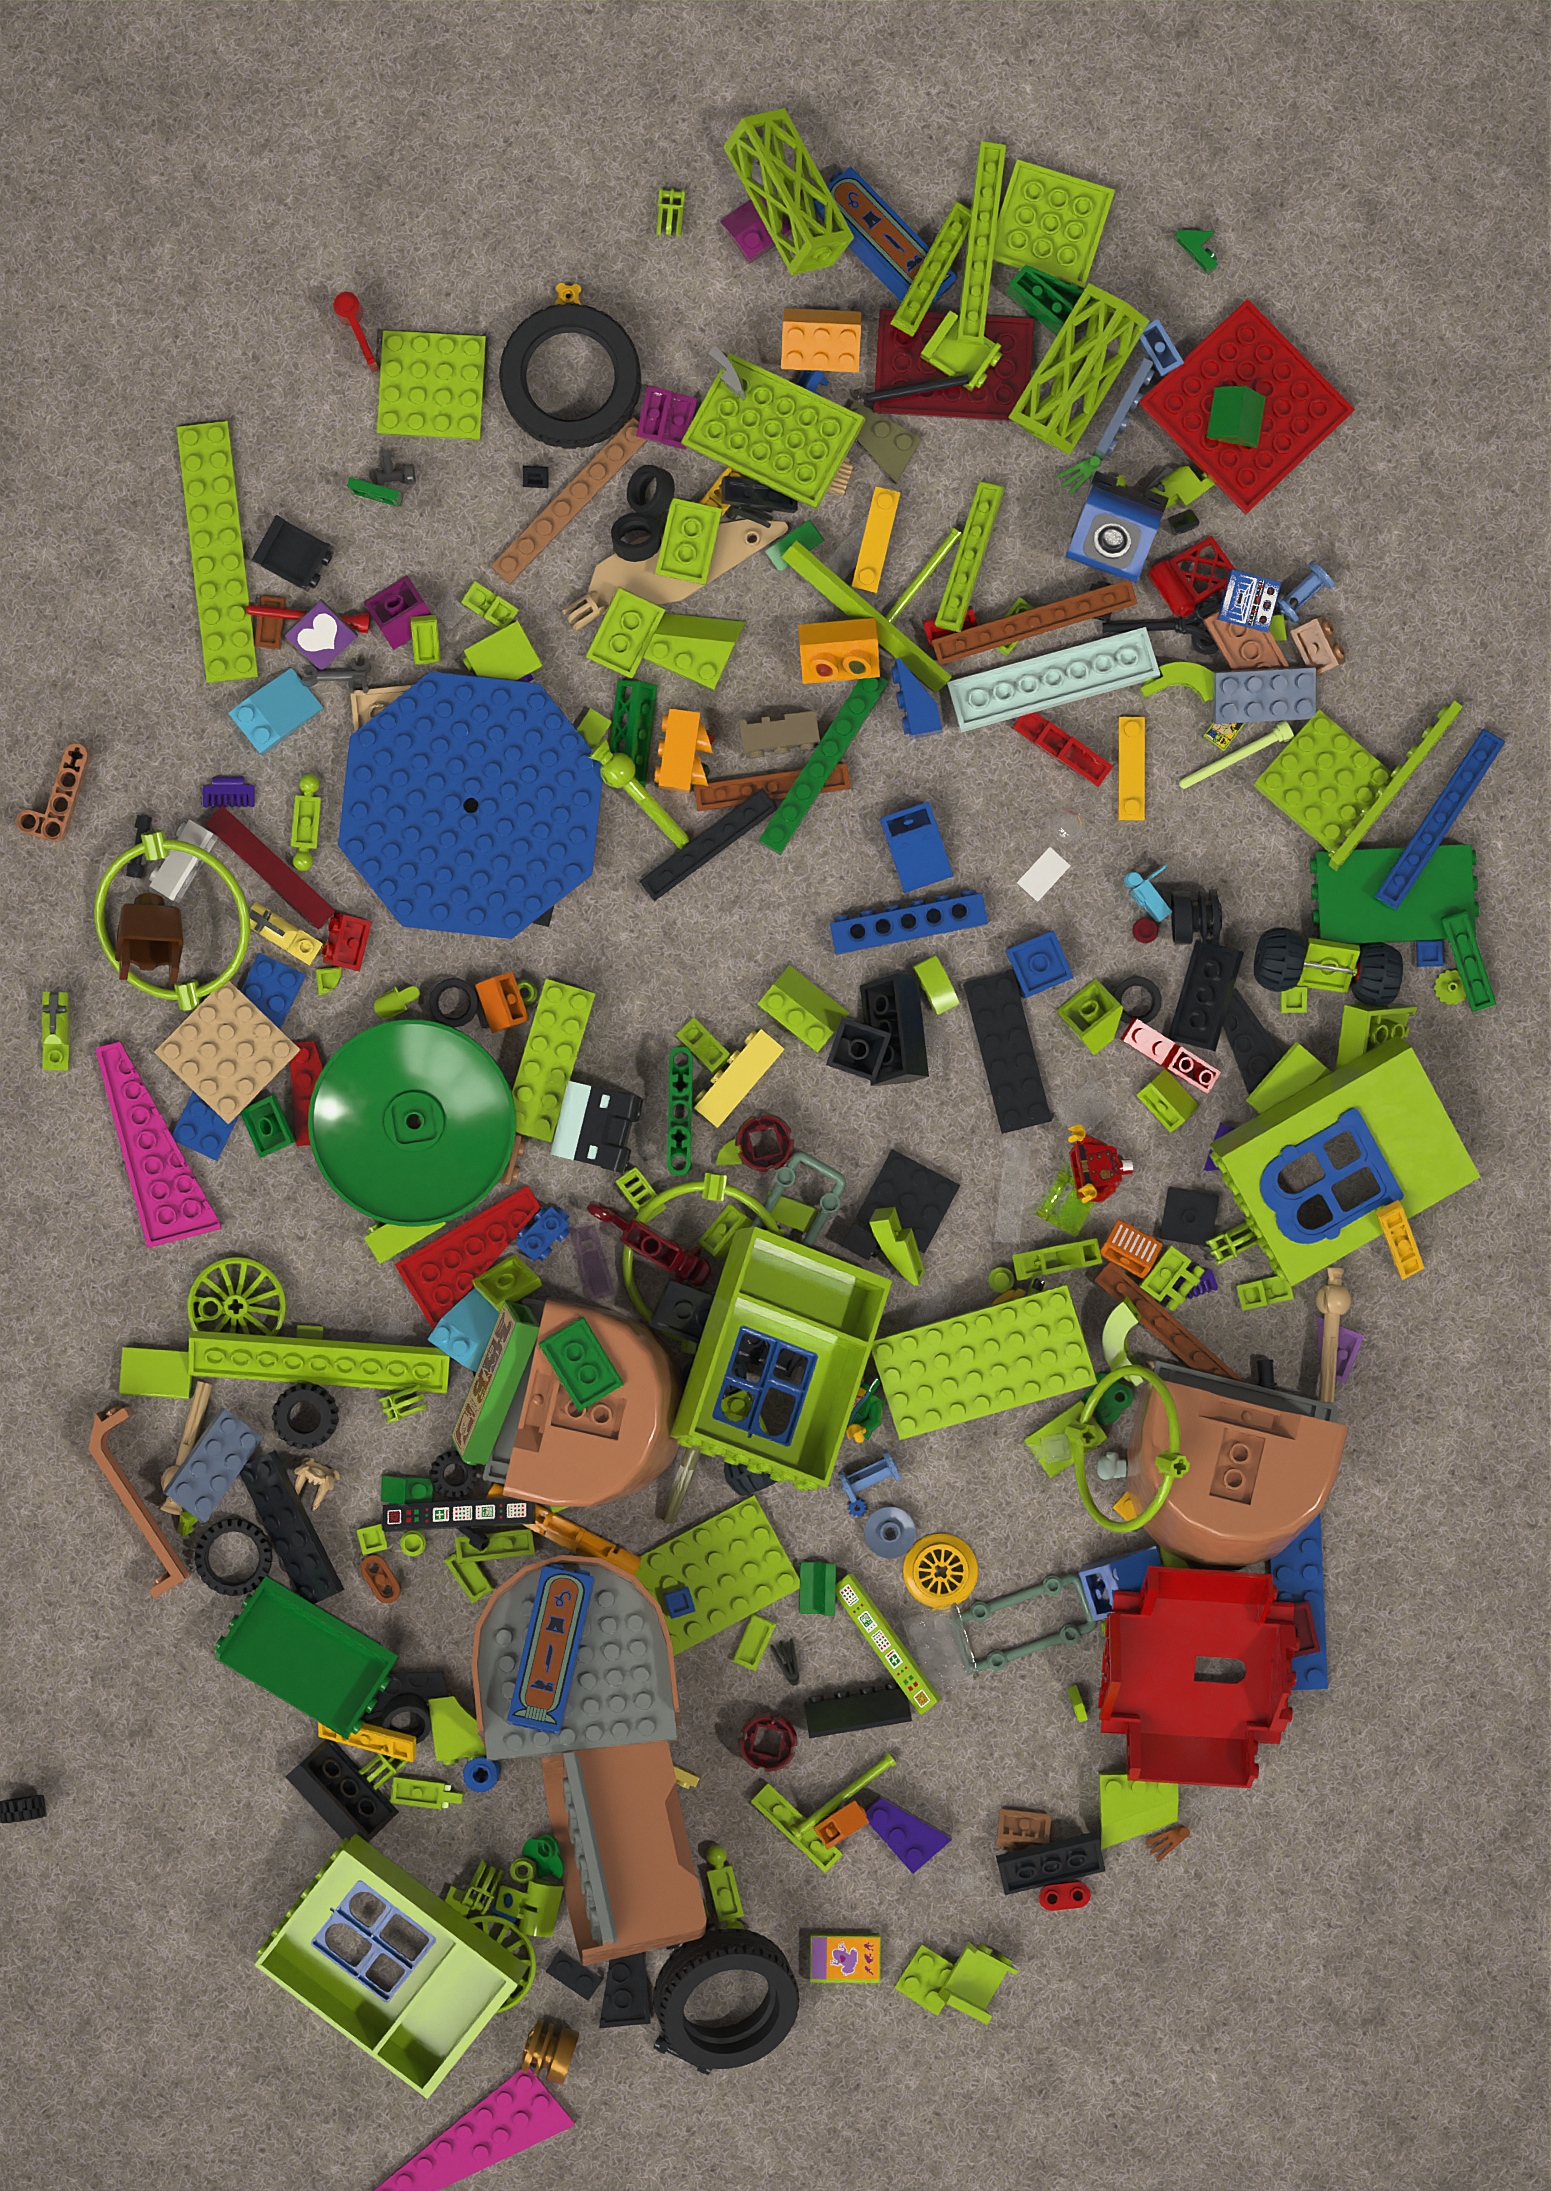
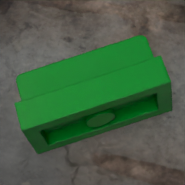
M800 1562L799 1613L835 1616L836 1564L831 1562Z

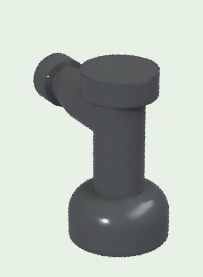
M386 450L381 452L383 470H377L379 486L385 485V482L403 480L407 485L416 484L413 464L405 465L403 470L393 471L392 451Z

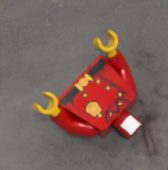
M1081 1124L1071 1126L1068 1130L1072 1131L1073 1135L1068 1137V1141L1071 1143L1077 1142L1069 1152L1077 1199L1083 1198L1082 1203H1087L1088 1201L1102 1203L1115 1193L1116 1188L1122 1182V1175L1133 1173L1132 1160H1119L1117 1149L1114 1146H1108L1106 1143L1088 1135Z

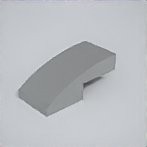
M714 346L708 354L712 361L725 371L720 376L722 382L741 400H744L746 394L740 378L727 357Z

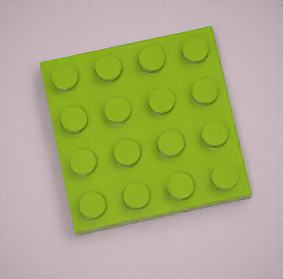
M1017 159L997 221L993 262L1019 270L1028 265L1055 276L1057 280L1069 285L1074 284L1079 286V289L1084 290L1115 190Z
M383 330L377 434L480 440L486 336Z
M1319 709L1316 716L1309 720L1253 786L1327 851L1331 852L1336 844H1339L1345 838L1344 835L1353 823L1356 825L1362 818L1360 814L1368 804L1373 806L1378 798L1375 795L1382 785L1386 784L1388 786L1393 778L1391 777L1392 772Z

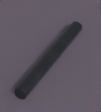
M968 374L870 392L866 393L868 403L967 385L969 384Z

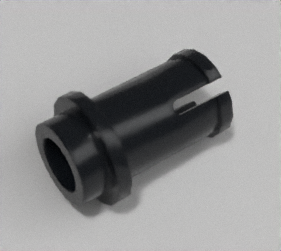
M1273 1359L1257 1361L1259 1384L1257 1386L1275 1390L1277 1383L1274 1380Z

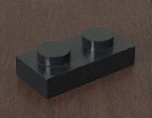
M561 1949L546 1970V1973L587 2001H589L603 1980L601 1976L586 1966H582L579 1961Z

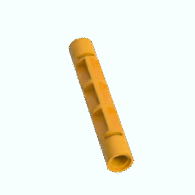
M495 1482L486 1499L512 1497L503 1496L504 1486ZM535 1503L536 1524L524 1526L583 1557L601 1558L633 1575L636 1574L642 1558L623 1548L617 1547V1545L555 1513L553 1514L552 1511Z

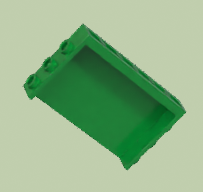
M1471 844L1438 846L1397 911L1376 899L1375 895L1405 848L1353 850L1337 872L1328 866L1331 857L1328 856L1330 854L1329 851L1315 852L1314 858H1310L1309 865L1310 873L1315 874V884H1311V898L1316 899L1317 910H1312L1313 925H1317L1318 939L1346 944L1448 940L1441 917L1466 909L1476 937L1475 917H1479L1478 901L1474 902V891L1478 890L1477 876H1473L1472 865H1476L1477 861L1476 850H1472Z
M265 1576L253 1595L249 1593L241 1605L244 1610L240 1616L235 1614L227 1627L230 1631L227 1636H221L214 1646L216 1650L215 1660L348 1740L352 1733L357 1735L364 1723L361 1718L364 1713L368 1712L370 1714L378 1701L374 1698L378 1691L384 1692L391 1681L388 1675L395 1666L398 1655Z

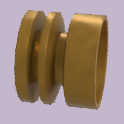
M538 2019L526 2040L522 2053L521 2072L527 2073L530 2063H534L536 2067L533 2076L537 2077L542 2067L548 2068L546 2080L563 2085L580 2033L563 2028L557 2038L553 2036L554 2024L550 2023L545 2034L541 2032L544 2021Z

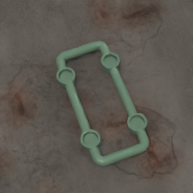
M802 1151L794 1153L787 1165L782 1166L776 1171V1184L763 1206L769 1213L772 1212L785 1187H789L795 1182L797 1177L795 1170L800 1162L834 1180L836 1184L830 1192L825 1193L821 1197V1210L801 1242V1245L811 1248L830 1213H834L840 1208V1196L845 1189L846 1179L839 1171ZM757 1215L751 1227L756 1226L762 1229L764 1223Z
M1072 1573L1062 1577L1048 1575L1040 1585L989 1603L975 1601V1603L971 1604L970 1610L961 1612L953 1618L952 1628L967 1668L973 1672H981L989 1668L1000 1671L1011 1660L1062 1642L1068 1645L1075 1644L1081 1635L1093 1631L1098 1621L1093 1620L1080 1576ZM1074 1584L1087 1623L1079 1626L1071 1623L1065 1624L1061 1627L1059 1633L1006 1652L998 1649L992 1650L986 1659L978 1662L975 1661L962 1623L972 1619L976 1622H983L987 1620L992 1612L1045 1593L1050 1596H1056L1060 1594L1063 1587Z

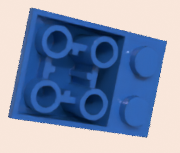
M900 658L896 659L891 673L894 684L899 683L900 687L896 697L899 709H904L905 717H902L901 720L904 735L909 734L910 740L941 734L942 726L937 703Z
M929 801L879 819L904 893L953 877Z
M1156 1545L1082 1564L1079 1575L1094 1621L1104 1619L1106 1616H1109V1613H1112L1114 1591L1140 1592L1148 1566L1163 1567Z

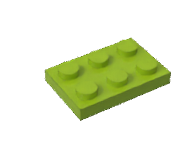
M673 498L669 508L655 574L706 585L723 509Z
M618 586L585 657L632 679L666 609Z

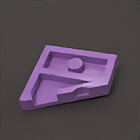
M1318 1317L1317 1327L1321 1371L1324 1319ZM1340 1325L1335 1380L1345 1384L1365 1336Z

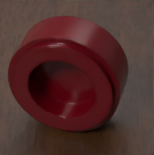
M1146 917L1137 920L1132 928L1134 938L1143 944L1154 941L1159 932L1157 923L1153 919Z

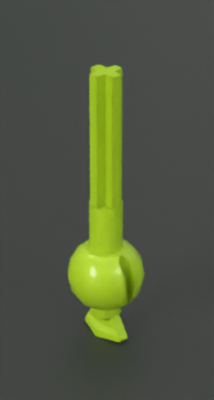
M607 739L596 745L589 758L601 762L600 775L604 783L613 788L623 787L679 849L686 845L690 838L634 777L636 768L633 760L623 753L612 754Z

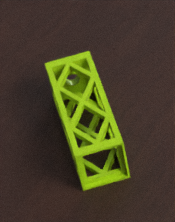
M783 108L743 117L723 148L789 272L793 276L834 266L854 236L786 109ZM783 125H784L785 129L787 130V132H785L783 129H781V128L783 127ZM763 126V136L759 137L755 128ZM747 134L750 138L749 140L745 139ZM783 142L795 150L794 171L786 164ZM753 157L760 162L764 186L752 178ZM808 171L817 188L810 184ZM772 181L776 187V195L773 192ZM801 189L803 190L805 203L800 196ZM759 194L766 199L768 211L764 203L762 202ZM813 198L825 206L824 227L816 220ZM783 213L790 217L794 242L782 234ZM789 251H791V252H792L793 254H795L796 256H795L794 258H792V256H791V254H790Z
M1088 283L1008 418L1031 435L1070 455L1150 321L1127 302ZM1090 297H1091V298L1093 299V301H1091V302L1086 306L1087 302L1089 301V299H1090ZM1111 313H1113L1114 315L1112 316L1108 325H1106L1108 317ZM1089 318L1086 336L1074 345L1075 326ZM1119 335L1118 354L1104 362L1108 344ZM1061 348L1059 358L1052 363L1053 359L1055 358L1056 354ZM1087 355L1086 362L1084 363L1074 382L1071 384L1072 377L1074 376L1084 357ZM1055 376L1051 394L1039 403L1040 385ZM1104 376H1106L1100 388L1098 389L1099 381ZM1084 394L1083 412L1069 421L1073 402ZM1052 413V418L1048 423L1047 427L1044 426L1050 414ZM1072 433V435L1070 436L1069 440H1068V441L1065 440V438L1068 437V436Z

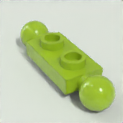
M310 773L301 777L299 786L304 794L303 796L295 795L291 847L299 848V852L293 857V865L299 871H307L312 867L313 857L309 853V849L318 848L322 798L314 797V793L320 787V781L316 775Z
M713 1845L707 1850L706 1859L714 1866V1869L707 1870V1875L719 1922L727 1920L725 1929L745 1930L743 1924L737 1921L738 1917L744 1916L733 1866L732 1864L724 1866L727 1857L725 1849L720 1845Z

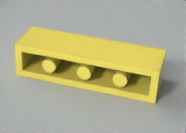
M762 1029L758 1033L754 1030L744 1041L747 1046L740 1053L736 1050L727 1061L731 1065L726 1071L723 1072L720 1069L711 1079L714 1085L707 1092L703 1089L694 1099V1102L697 1103L694 1108L717 1128L785 1050Z

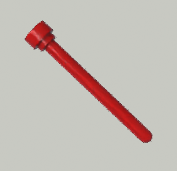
M248 605L245 608L248 615L299 620L307 612L259 605ZM360 612L359 614H354V616L339 615L349 626L358 630V633L368 634L370 613Z

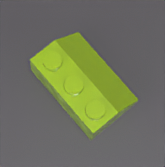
M791 965L786 968L757 1004L816 1053L822 1049L838 1029L842 1016L847 1017L850 1014Z
M1295 1042L1245 1101L1260 1115L1332 1072L1298 1042Z

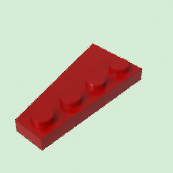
M315 1041L295 1043L301 1051L290 1061L297 1146L311 1145L308 1129L310 1101L315 1084L324 1069Z

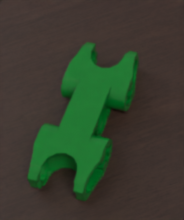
M674 1047L669 1057L667 1167L672 1175H686L691 1166L693 1055L688 1047ZM680 1052L686 1053L689 1058L687 1065L679 1067L674 1063L676 1054ZM679 1080L686 1083V1087L681 1091L676 1088V1083ZM684 1104L688 1110L686 1117L682 1119L676 1118L673 1115L674 1106ZM677 1132L684 1134L685 1138L682 1142L675 1140L674 1137ZM679 1155L683 1156L686 1160V1167L681 1171L675 1170L672 1167L673 1158Z

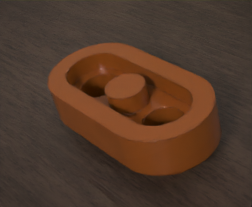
M370 1555L366 1557L361 1563V1573L372 1592L382 1603L394 1602L400 1595L401 1587L393 1572L381 1556ZM371 1563L378 1564L379 1570L377 1572L370 1570L369 1566ZM385 1585L392 1587L393 1591L391 1594L383 1592Z

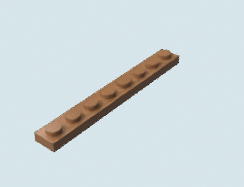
M634 417L491 565L509 585L648 441L636 437L639 422Z

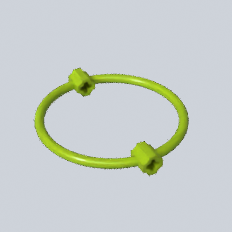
M152 830L141 834L142 843L131 847L119 855L104 873L97 889L94 905L96 932L106 957L119 973V962L115 960L116 952L110 942L105 924L106 896L110 884L118 871L138 855L145 853L146 860L151 861L169 856V850L191 854L211 866L228 885L239 913V942L230 964L217 978L199 987L198 980L191 979L176 983L174 985L175 990L161 988L144 981L130 969L127 978L130 984L149 995L167 1000H177L180 1010H192L202 1003L203 996L209 995L225 985L242 964L250 940L249 909L237 880L230 870L214 855L188 842L166 839L164 830Z
M705 1172L704 1181L682 1183L663 1191L649 1201L635 1218L645 1223L647 1218L668 1200L685 1193L703 1191L702 1198L708 1200L725 1201V1194L740 1200L761 1218L769 1232L782 1237L771 1214L760 1202L745 1191L728 1185V1175L714 1172ZM624 1244L622 1257L624 1282L634 1306L641 1316L649 1322L652 1312L641 1298L634 1279L632 1263L634 1250ZM656 1329L662 1334L682 1342V1352L697 1353L699 1344Z
M1126 1365L1107 1374L1090 1394L1082 1411L1080 1421L1072 1420L1069 1425H1066L1065 1435H1067L1069 1442L1075 1443L1074 1466L1080 1497L1091 1517L1107 1530L1125 1533L1145 1525L1155 1516L1165 1502L1174 1478H1182L1185 1473L1189 1472L1190 1463L1186 1460V1456L1179 1454L1180 1428L1172 1395L1163 1380L1146 1367ZM1129 1375H1136L1148 1380L1158 1391L1163 1401L1169 1425V1451L1163 1450L1160 1455L1156 1456L1155 1465L1158 1467L1159 1472L1164 1474V1477L1151 1504L1135 1519L1127 1522H1116L1103 1515L1092 1499L1085 1473V1447H1091L1098 1440L1099 1432L1096 1431L1095 1425L1089 1423L1095 1407L1104 1392L1118 1379Z

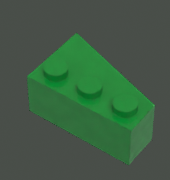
M1025 265L1009 283L1005 293L1057 336L1084 290L1079 289V286L1069 285L1055 279V276ZM1090 297L1089 301L1087 302L1086 306H1087L1091 301H1093V299H1092L1091 297Z

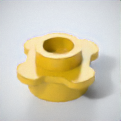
M559 283L556 286L558 299H556L555 305H565V303L581 305L579 301L581 287L578 284L568 286L564 283ZM567 294H570V295H571V297H570L569 299L566 298V295H567Z

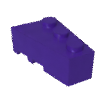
M879 1795L864 1809L871 1827L913 1874L952 1840L951 1835L934 1827L882 1795Z

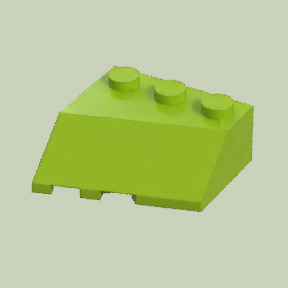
M665 613L643 659L715 692L746 622Z
M1364 1003L1344 1005L1335 1069L1338 1070L1396 1035H1399L1402 1039L1403 1037L1407 1038L1410 1028L1406 1027L1409 1015H1415L1418 1007L1393 1003L1384 1006H1372Z
M1127 1771L1098 1772L1101 1850L1178 1821V1784L1128 1781Z

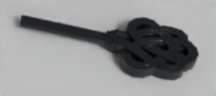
M1214 594L1197 603L1194 606V612L1185 618L1179 616L1174 620L1102 623V633L1129 632L1146 627L1147 631L1175 630L1176 633L1192 635V646L1197 653L1211 655L1216 653L1219 648L1211 634L1206 632L1208 629L1202 619L1206 618V615L1219 610L1223 598L1220 599ZM1202 602H1209V603H1211V604H1209V605H1207V606H1205V607L1199 609V605H1200ZM1195 621L1200 624L1198 627L1186 625ZM1200 639L1203 640V641H1206V642H1208V643H1210V644H1212V645H1211V646H1204V645L1201 643Z

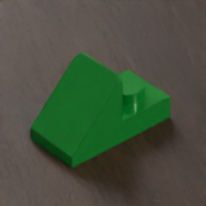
M1179 230L1176 232L1174 239L1209 276L1218 266L1216 262L1217 257L1209 248L1204 250L1202 246L1214 236L1215 231Z
M382 1475L380 1502L396 1504L432 1502L433 1483L431 1484L430 1482L431 1478Z

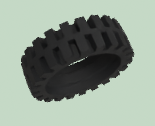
M233 1518L215 1523L201 1536L195 1551L196 1570L201 1580L211 1590L228 1596L243 1595L259 1587L265 1576H268L273 1561L272 1547L267 1535L264 1534L260 1527L244 1519ZM228 1532H239L250 1537L256 1544L259 1553L258 1567L253 1575L244 1581L236 1583L224 1581L216 1576L209 1562V1551L214 1540Z

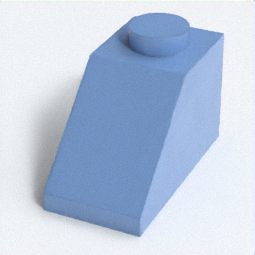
M1159 319L1149 323L1139 338L1138 343L1148 360L1154 362V368L1162 377L1183 365L1184 362Z

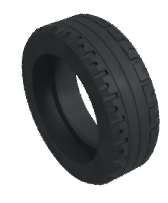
M565 303V305L557 304L549 306L544 310L541 309L517 326V329L509 337L506 347H504L499 368V379L508 411L525 432L546 445L557 448L562 447L563 449H576L601 443L624 426V423L628 421L638 402L641 388V369L634 343L626 333V330L617 321L613 320L605 312L598 311L597 308L588 305L581 306L576 303ZM563 333H579L596 340L607 351L614 366V385L606 403L592 415L577 420H563L547 414L534 402L527 387V367L534 351L547 339Z
M735 1928L709 1931L704 1933L701 1938L688 1941L680 1946L662 1966L653 1991L654 2009L669 2046L686 2061L711 2069L737 2068L751 2064L768 2055L790 2032L797 2017L800 2001L795 1977L782 1950L773 1941L757 1932ZM728 1970H749L764 1976L768 1982L769 1988L761 2005L750 2016L736 2024L710 2028L694 2024L685 2017L684 2007L690 1994L700 1983L717 1973Z

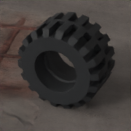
M306 1383L295 1385L285 1390L274 1404V1412L272 1414L274 1430L278 1432V1437L281 1440L287 1442L286 1444L289 1446L297 1447L296 1449L317 1447L326 1442L336 1430L339 1422V1409L335 1404L336 1400L334 1397H331L329 1391L322 1389L319 1385ZM310 1401L318 1407L321 1419L314 1430L300 1431L292 1424L290 1418L291 1410L298 1402Z

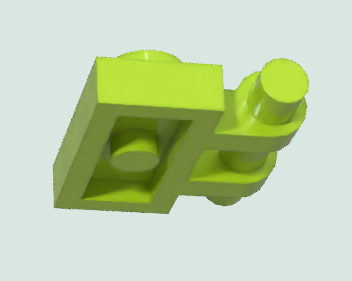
M1169 1245L1139 1286L1160 1302L1166 1294L1172 1297L1166 1306L1174 1312L1180 1304L1183 1305L1187 1300L1185 1297L1192 1287L1200 1283L1201 1280L1199 1278L1205 1270L1196 1265L1193 1271L1189 1272L1186 1268L1191 1263V1259L1172 1245ZM1182 1276L1186 1280L1176 1291L1172 1286Z

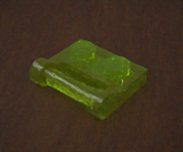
M1059 1169L1056 1175L1058 1178L1042 1208H1038L1035 1215L1076 1237L1095 1202L1088 1201L1087 1203H1082L1083 1198L1077 1199L1074 1177ZM1066 1183H1069L1073 1188L1056 1218L1050 1213Z

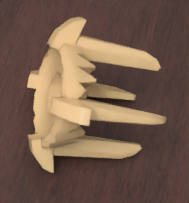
M307 1457L302 1459L301 1466L294 1470L298 1474L294 1488L299 1495L307 1479H309V1483L314 1482V1485L317 1483L320 1485L311 1507V1511H315L327 1491L333 1490V1482L336 1479L340 1480V1476L336 1469H329L314 1462L313 1458Z

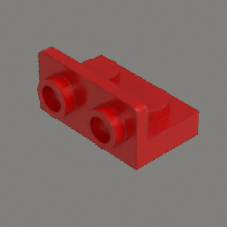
M335 913L328 925L330 933L328 942L325 943L322 950L323 963L360 972L372 921Z

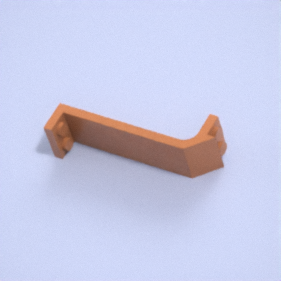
M119 1405L106 1414L103 1411L96 1413L88 1450L168 1571L152 1582L154 1587L149 1592L155 1599L190 1576V1573L107 1446L109 1432L135 1415L130 1405L124 1408L122 1405Z

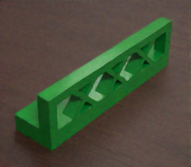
M617 681L609 749L612 754L623 753L633 760L636 768L634 777L643 787H646L657 685L641 681ZM626 687H632L631 697L626 701ZM627 713L628 723L623 726L622 717ZM624 739L625 748L620 752L619 742Z

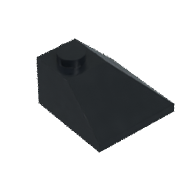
M842 1016L826 1065L875 1082L892 1033Z

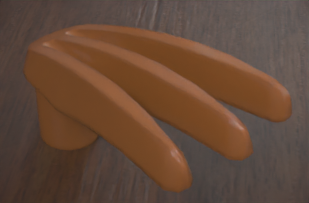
M1181 1825L1147 1840L1145 1844L1150 1845L1167 1836L1169 1837L1150 1850V1854H1154L1172 1842L1156 1859L1157 1862H1160L1190 1835V1831Z

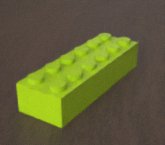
M550 979L545 980L512 1091L516 1109L517 1133L552 1142L567 1082L570 1081L596 993Z

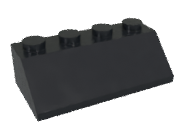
M896 973L860 985L864 1024L892 1033L875 1082L870 1080L871 1086L911 1083L929 1077L918 976Z
M897 1682L885 1684V1689L875 1690V1686L860 1688V1693L849 1694V1691L835 1692L833 1698L824 1699V1695L808 1697L809 1702H804L809 1739L911 1722L909 1700Z
M325 1739L285 1776L342 1840L345 1837L350 1840L356 1833L366 1842H369L399 1813L379 1789L375 1790L372 1787L374 1785L373 1782H369L365 1774L361 1775L359 1773L360 1768L332 1740Z

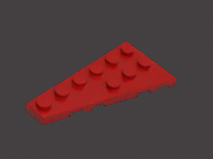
M528 1185L394 1264L433 1330L441 1318L458 1304L474 1286L472 1280L489 1269L518 1233L541 1209L539 1202Z

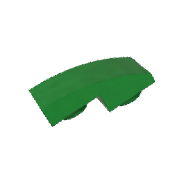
M811 519L765 550L779 572L790 566L781 556L796 540L808 551H811L825 540Z

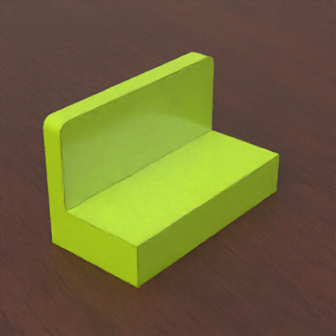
M1166 1069L1136 1095L1170 1133L1183 1124L1199 1108V1104Z

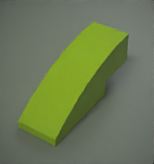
M895 1207L875 1209L869 1223L882 1251L893 1266L914 1286L919 1285L925 1270L912 1228H901Z

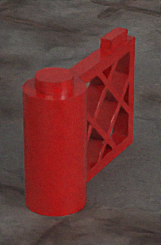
M347 291L341 292L334 299V310L342 323L352 326L372 373L379 371L359 324L363 317L362 306L356 295Z
M1210 536L1171 560H1165L1156 564L1148 571L1147 577L1175 617L1181 616L1185 618L1194 612V606L1221 589L1225 591L1228 577L1226 579L1214 578L1216 567L1225 568L1228 572H1230V569H1236L1213 536ZM1211 546L1216 553L1215 559L1200 558L1201 550ZM1184 560L1195 562L1193 573L1182 571L1177 564ZM1198 563L1213 566L1210 577L1195 574ZM1194 579L1209 582L1208 589L1198 594L1193 588Z

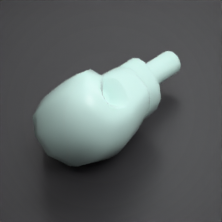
M1107 1452L1106 1456L1098 1458L1097 1473L1101 1479L1126 1477V1460L1119 1459L1118 1453Z

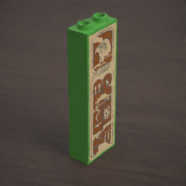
M504 1301L452 1432L451 1439L462 1460L467 1464L477 1465L478 1463L487 1465L538 1337L540 1326L529 1306Z

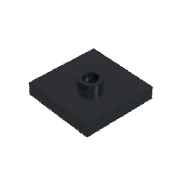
M1167 1188L1159 1239L1210 1247L1205 1241L1213 1236L1219 1196Z

